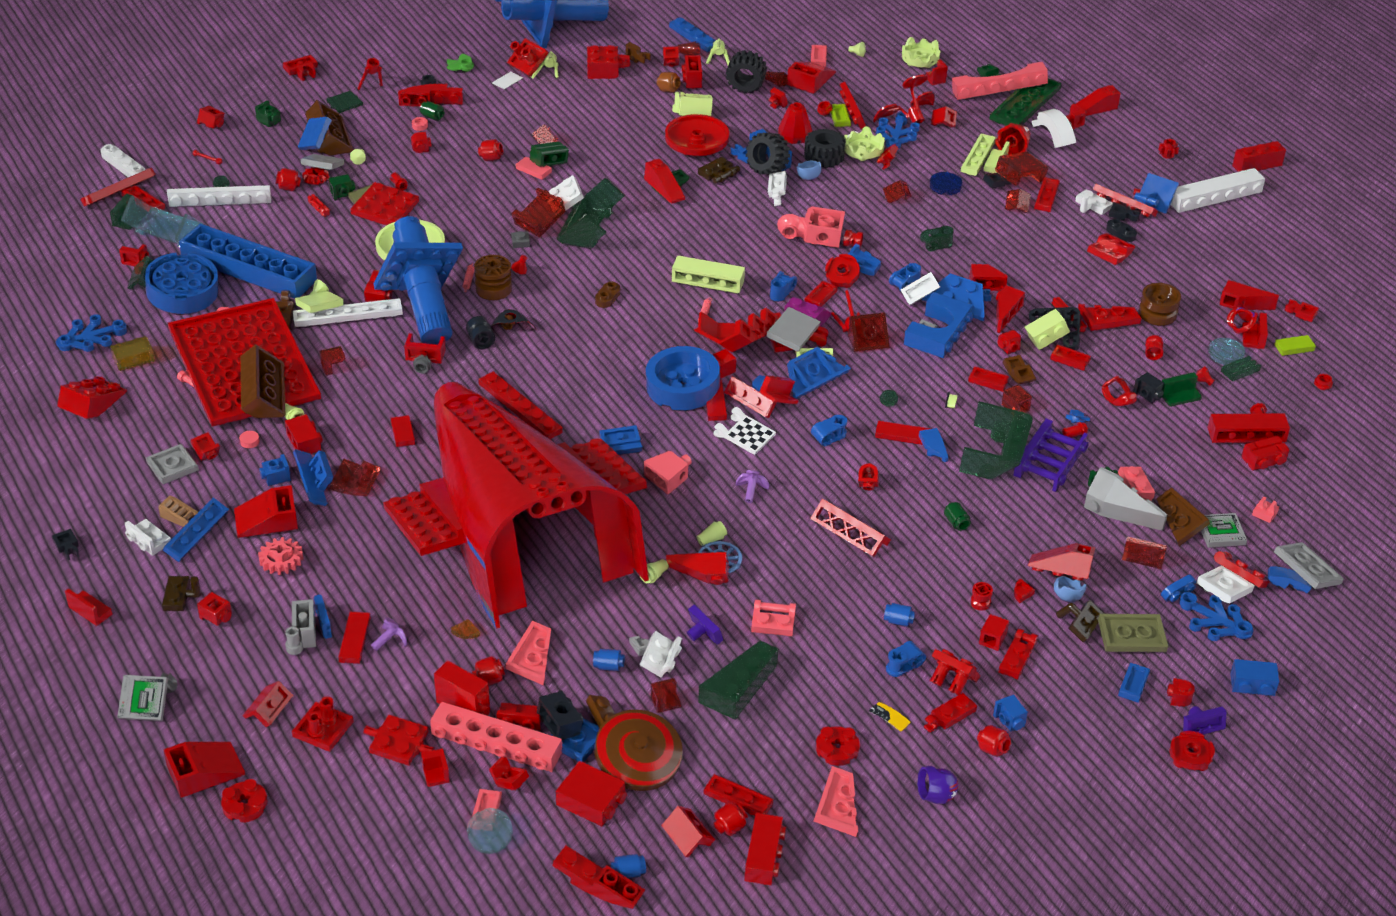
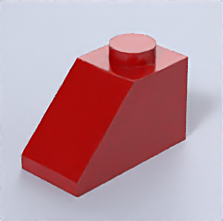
M971 264L969 280L983 284V289L1002 291L1007 285L1008 276L989 264Z

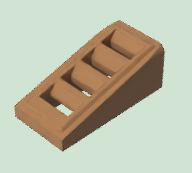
M171 495L159 505L161 518L183 527L189 522L188 520L191 517L193 518L198 513V511Z

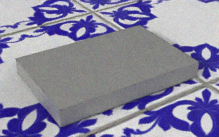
M788 307L769 329L766 337L799 352L817 330L821 321Z
M1303 542L1277 546L1274 550V553L1314 589L1340 585L1344 580L1341 575Z

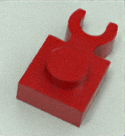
M1290 299L1289 303L1285 306V311L1296 313L1295 317L1312 322L1318 314L1319 308L1305 302L1298 304L1297 301Z

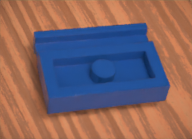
M637 425L599 430L600 439L608 444L618 455L642 452Z

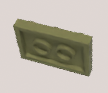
M1099 614L1098 622L1105 652H1167L1168 643L1160 614Z

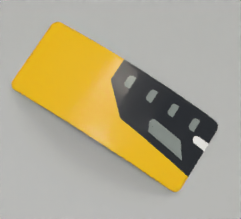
M878 702L869 710V712L889 722L900 732L911 723L902 714L881 702Z

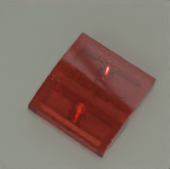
M343 459L329 489L349 495L368 496L381 467L364 460L359 465Z

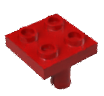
M524 38L521 44L517 41L511 43L510 48L514 53L507 63L531 77L549 53L544 48Z
M946 649L942 651L934 650L932 657L937 661L938 666L929 680L930 682L942 687L949 670L954 671L957 674L948 691L956 695L961 694L968 680L978 682L981 675L976 671L977 667L972 662L961 658L959 661L953 653Z
M326 696L319 703L315 702L292 730V736L330 752L354 722L353 716L334 709L333 699Z

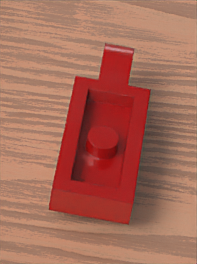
M961 693L932 710L931 714L925 718L928 723L924 725V728L929 733L939 726L945 730L976 712L977 705L964 693Z

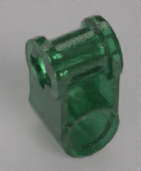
M950 226L927 229L920 234V240L925 243V248L928 251L950 248L953 245L954 229Z

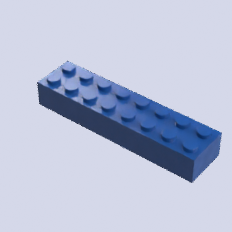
M203 224L197 225L179 241L181 255H188V253L201 255L210 260L217 268V271L280 294L282 290H289V297L294 299L303 295L317 280L315 263Z

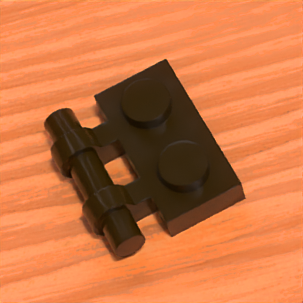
M721 156L698 168V175L708 181L712 180L716 184L724 182L728 177L735 176L741 169L738 165L733 167V163Z

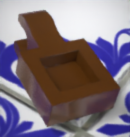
M631 42L626 44V55H630V60L637 63L640 61L645 63V59L651 60V54L641 52V47Z

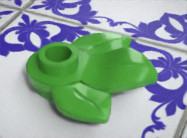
M462 53L459 56V60L447 59L448 66L446 68L449 70L468 72L474 68L471 57Z

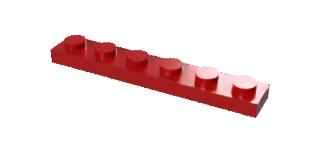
M494 371L479 378V385L525 423L550 440L563 433L562 426Z

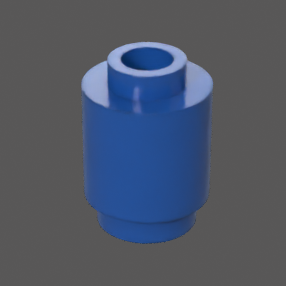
M896 603L886 605L884 620L888 621V623L906 627L909 626V623L913 624L915 611H912L911 606Z
M600 649L599 651H594V668L620 671V667H624L625 655L621 654V650Z
M638 854L617 856L614 858V862H611V868L628 879L640 877L641 874L646 873L645 858L643 855L638 856Z

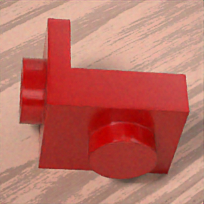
M663 47L664 66H679L678 47Z
M209 432L192 438L190 441L201 461L205 459L211 460L219 454L220 445L219 443L215 444Z
M504 756L489 769L497 787L510 790L520 788L529 777L526 769L511 767L507 757Z

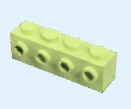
M677 256L672 267V282L740 293L744 283L745 267Z

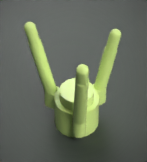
M717 39L713 43V48L710 50L706 64H709L715 53L716 55L724 54L728 65L730 60L725 49V43L721 39Z
M552 51L549 52L531 77L532 79L535 78L543 66L548 68L554 67L555 77L558 78L557 56Z

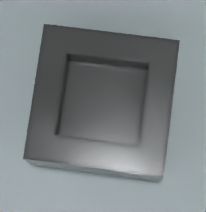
M528 231L511 233L513 248L530 247Z

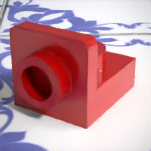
M142 244L139 249L125 246L119 249L121 263L124 265L141 268L149 259V252L145 244Z

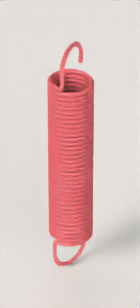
M472 265L467 267L463 288L465 293L470 289L473 279L474 266Z
M707 298L703 302L701 312L706 315L709 313L712 298Z

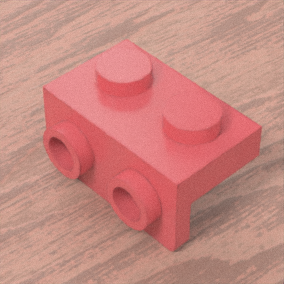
M1133 466L1120 467L1118 474L1124 479L1123 483L1129 488L1134 487L1138 490L1137 494L1144 500L1149 499L1152 501L1155 491L1142 468Z

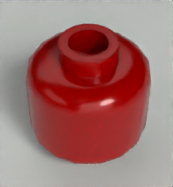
M496 139L482 141L480 147H478L479 156L484 161L499 160L501 155H503L502 143Z
M282 168L281 171L277 172L276 184H278L279 189L294 191L296 186H300L301 177H298L296 170Z
M489 656L475 663V670L472 671V674L488 682L489 686L502 681L505 670L500 659Z
M988 725L978 733L977 741L981 751L995 757L1008 752L1011 746V739L1006 730Z
M728 802L714 813L716 821L713 825L720 834L725 833L728 836H733L746 826V818L748 816L739 803Z

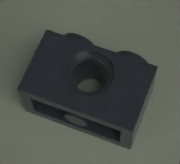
M562 690L539 697L537 714L540 715L541 720L554 737L565 740L580 735L583 717L580 712H577L571 699L567 698Z

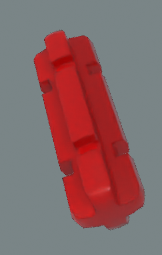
M315 194L307 197L308 202L323 217L330 215V209Z

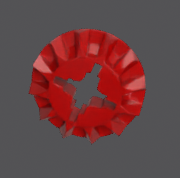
M311 167L310 169H305V172L302 173V178L308 184L318 185L329 179L328 170L323 168Z

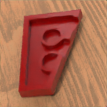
M1078 304L1080 314L1091 331L1140 324L1141 317L1135 307L1113 306L1109 309L1102 308L1101 305H1094L1093 308L1085 307V304Z

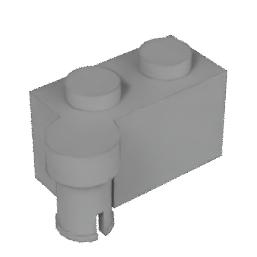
M313 599L292 601V627L287 628L285 631L287 638L285 643L286 651L290 655L301 653L303 648L316 647V619Z

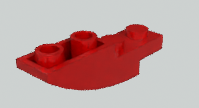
M427 84L405 88L398 91L399 106L420 107L423 102L428 101L435 104L463 105V88L448 87V84Z
M567 845L564 846L552 864L553 867L571 878L570 883L615 905L633 909L645 892L644 888L608 865L603 869Z

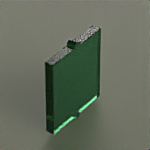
M351 91L326 99L331 108H334L338 113L363 105L358 96Z

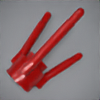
M369 58L367 60L363 76L357 88L358 90L361 89L368 73L373 75L378 72L379 84L381 87L383 86L382 67L379 66V60L376 58Z
M846 290L850 316L846 318L844 324L834 312H831V315L842 327L843 332L847 331L848 334L854 335L862 330L860 312H857V318L855 317L849 291Z

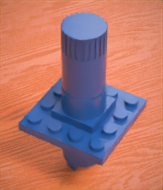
M495 0L496 2H501L504 19L521 20L542 48H547V44L550 41L553 21H605L609 12L608 0Z
M413 216L400 218L394 223L395 231L392 234L394 243L373 283L374 289L384 291L407 290L421 342L438 345L441 336L445 337L446 342L453 334L441 289L463 250L462 243H429L425 227L420 224L418 218Z

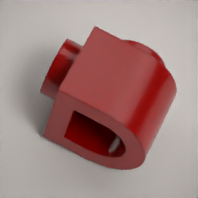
M426 131L417 132L411 136V145L414 152H429V147H432L430 137L427 138Z
M1010 330L998 336V346L1007 354L1020 350L1021 335L1015 330Z
M867 463L860 467L858 475L859 487H863L867 491L874 490V487H879V474L875 465Z
M1173 678L1172 684L1169 683L1167 688V696H1170V705L1189 706L1195 691L1194 685L1188 680Z

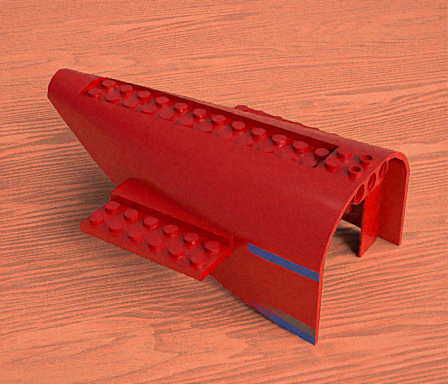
M447 382L438 389L434 398V412L443 478L419 484L420 492L415 491L403 497H393L389 501L383 502L385 511L420 556L453 546H460L472 584L484 610L496 629L500 628L499 615L527 607L513 518L524 510L533 518H541L575 507L593 525L603 583L634 573L633 568L644 581L649 580L640 511L625 495L647 488V482L608 444L598 438L584 444H575L572 447L568 446L565 442L556 444L516 416L458 382Z

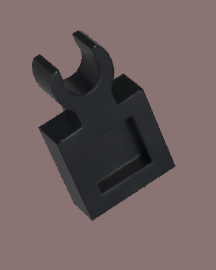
M987 173L984 174L983 180L989 187L998 188L1005 187L1006 184H1012L1013 177L1009 178L1010 174L1007 173L1003 175Z
M1114 202L1108 216L1124 221L1127 218L1137 222L1140 211L1130 210V206Z
M71 529L51 535L58 552H65L67 560H70L69 555L72 553L79 557L78 540Z

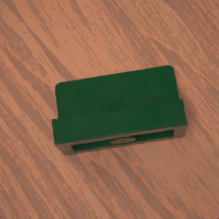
M1193 372L1162 379V382H1164L1162 398L1168 406L1172 407L1201 400L1202 395L1195 388L1198 379L1196 373Z

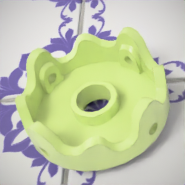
M909 37L907 43L902 47V59L909 66L930 68L940 59L938 41L934 40L932 43H929L926 39H922L920 42L915 43L914 38Z
M864 127L860 133L852 131L849 137L846 134L844 135L846 140L845 152L860 161L876 158L884 151L885 138L882 137L881 133L874 136L869 127Z

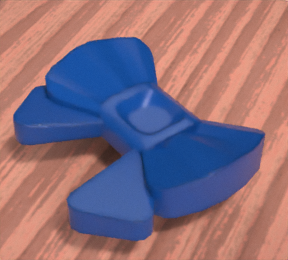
M1073 409L1070 410V415L1066 414L1065 417L1071 420V423H1085V420L1090 421V417L1084 416V413Z

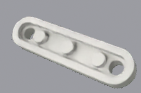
M107 144L101 148L102 158L127 177L145 170L143 166L116 146Z

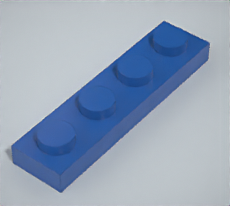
M676 18L669 22L671 29L704 51L710 52L713 48V43L716 40L683 18Z
M213 497L164 546L163 551L177 562H180L228 513L229 509Z

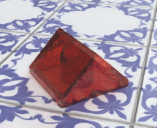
M885 312L850 316L848 338L854 352L890 348Z
M1127 536L1122 560L1162 569L1167 545Z

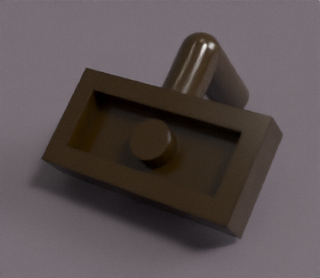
M168 576L162 602L163 611H184L187 598L200 597L201 590L198 577Z
M1090 600L1084 603L1081 609L1074 603H1069L1056 612V616L1059 619L1070 612L1075 616L1068 629L1082 642L1089 638L1099 623V614H1104Z

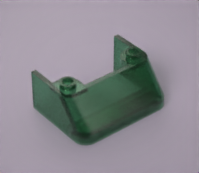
M605 177L587 192L582 200L573 206L556 239L561 244L593 248L598 240L606 234V231L600 226L601 221L611 216L613 206L625 194Z
M979 401L973 426L991 430V438L998 443H1003L1000 456L964 447L959 472L986 479H994L1019 466L1032 426V416L1025 412Z

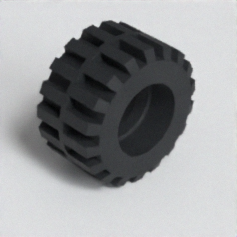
M742 50V53L740 51L737 52L730 59L726 70V80H729L728 84L732 85L734 90L737 89V92L754 93V90H759V87L763 85L767 73L766 62L756 52L755 54L750 50L749 52H746V50ZM740 69H747L753 75L744 74Z
M813 130L805 137L804 158L807 161L820 162L821 167L824 168L838 166L844 159L846 140L841 133L835 130Z
M758 133L757 136L754 135L752 137V140H749V146L746 147L747 153H745L746 157H748L746 161L750 164L749 167L754 169V172L771 174L782 172L781 170L786 168L785 164L789 163L788 157H790L788 151L790 147H787L788 142L784 140L783 136H779L780 134ZM767 147L770 149L769 160L766 158Z

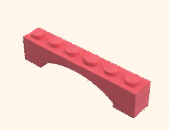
M1043 62L1027 64L1025 68L998 76L968 77L965 75L952 78V89L957 100L1048 84V69Z

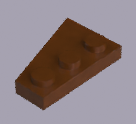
M1170 488L1156 498L1160 509L1167 514L1166 521L1179 546L1210 524L1206 516L1173 488Z

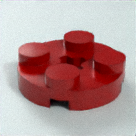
M839 254V257L830 258L825 266L827 281L838 287H851L860 276V267L855 257L848 254ZM843 268H846V272L840 273V271H838L842 270Z
M823 727L816 739L817 755L825 758V762L830 765L843 766L849 764L850 760L854 759V757L856 759L859 754L860 742L855 735V730L850 727ZM834 744H840L841 746L836 748Z
M1183 731L1179 736L1172 738L1169 753L1176 767L1205 771L1213 761L1215 754L1214 745L1211 741L1209 743L1205 740V736L1199 732ZM1189 748H1192L1195 753L1190 752Z
M254 779L238 782L222 791V810L224 815L230 820L234 818L239 819L240 822L253 821L264 813V808L268 804L265 789L257 784ZM244 799H248V803H247V804H244L243 802H240V801H241V800H244Z

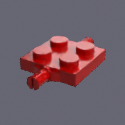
M388 714L384 723L378 729L366 725L363 731L365 735L374 737L369 747L371 754L410 766L414 757L420 752L435 750V747L424 744V739L429 732L427 726Z

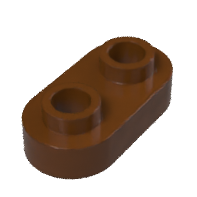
M614 281L605 283L595 295L596 306L600 308L610 307L620 295V285Z

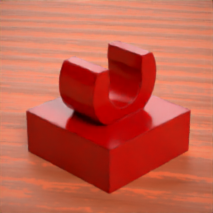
M773 87L770 90L771 97L769 101L772 103L770 106L774 109L779 105L784 108L788 105L786 94Z

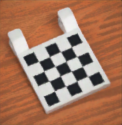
M738 407L732 409L731 412L733 414L730 417L733 421L738 422L729 431L723 424L717 423L714 427L716 430L713 433L716 437L725 438L754 455L776 435L775 431L746 416Z

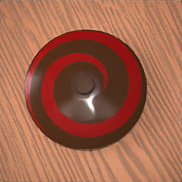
M632 709L618 712L602 724L595 740L594 753L601 771L625 781L626 789L649 791L667 784L675 776L681 764L683 747L677 731L663 717L646 710Z

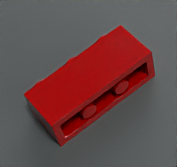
M1278 141L1236 149L1232 166L1238 172L1252 168L1259 171L1282 166L1286 149Z
M756 813L745 866V882L772 886L773 876L778 877L780 863H776L777 858L781 859L783 845L780 844V840H785L786 827L782 826L783 817Z

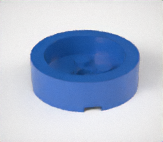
M170 253L153 260L146 268L145 284L147 298L155 307L170 313L187 314L201 311L209 307L218 296L217 268L207 258L194 253H188V255Z
M676 346L662 350L655 354L647 363V393L656 404L671 406L672 410H692L705 406L706 402L711 400L720 388L719 363L711 353L697 347Z

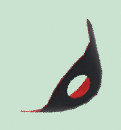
M507 309L495 318L491 327L497 323H518L523 321L532 323L522 313ZM511 314L515 319L507 320L505 315Z

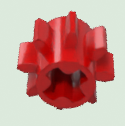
M1165 139L1163 143L1159 144L1158 150L1163 158L1171 159L1175 154H1178L1179 147L1175 140Z

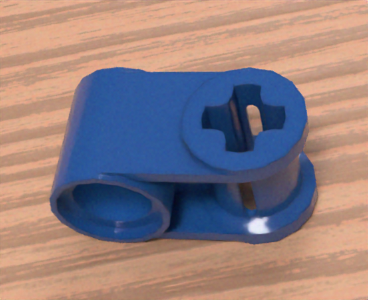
M917 263L907 264L890 276L889 284L898 287L901 291V289L921 278V266Z
M780 271L771 281V300L783 301L795 289L797 277L785 275L784 272Z
M834 415L829 419L818 422L812 427L811 434L822 446H828L846 437L847 431L845 426L847 425V418L843 415Z
M907 641L903 645L889 651V663L886 665V672L893 677L902 676L908 671L921 666L926 659V654L912 641Z

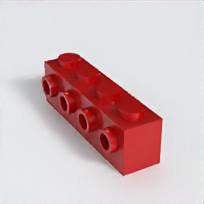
M1285 413L1211 414L1207 427L1212 443H1252L1279 436L1283 442H1287L1290 431Z

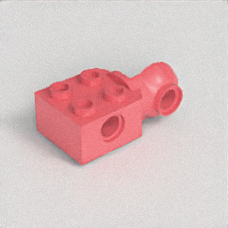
M811 206L808 208L805 218L794 214H786L780 217L777 222L778 230L787 239L802 237L806 243L839 248L845 211Z

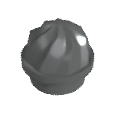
M421 354L413 361L414 370L420 374L427 373L432 365L427 355Z
M163 672L160 677L168 678L166 693H171L177 688V679L171 673L166 674Z

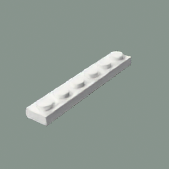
M270 185L167 189L169 207L271 203L272 201Z
M400 298L346 304L313 313L304 309L293 311L295 327L403 315Z

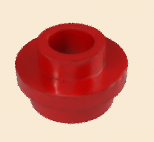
M822 101L818 104L817 111L821 115H828L833 110V106L829 101Z
M1319 374L1315 378L1314 384L1320 390H1328L1333 385L1332 377L1328 374Z

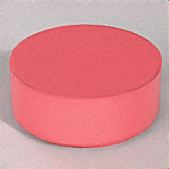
M423 117L414 118L412 120V128L416 131L426 130L428 128V120Z
M245 431L239 437L240 444L244 448H254L259 444V435L255 431Z

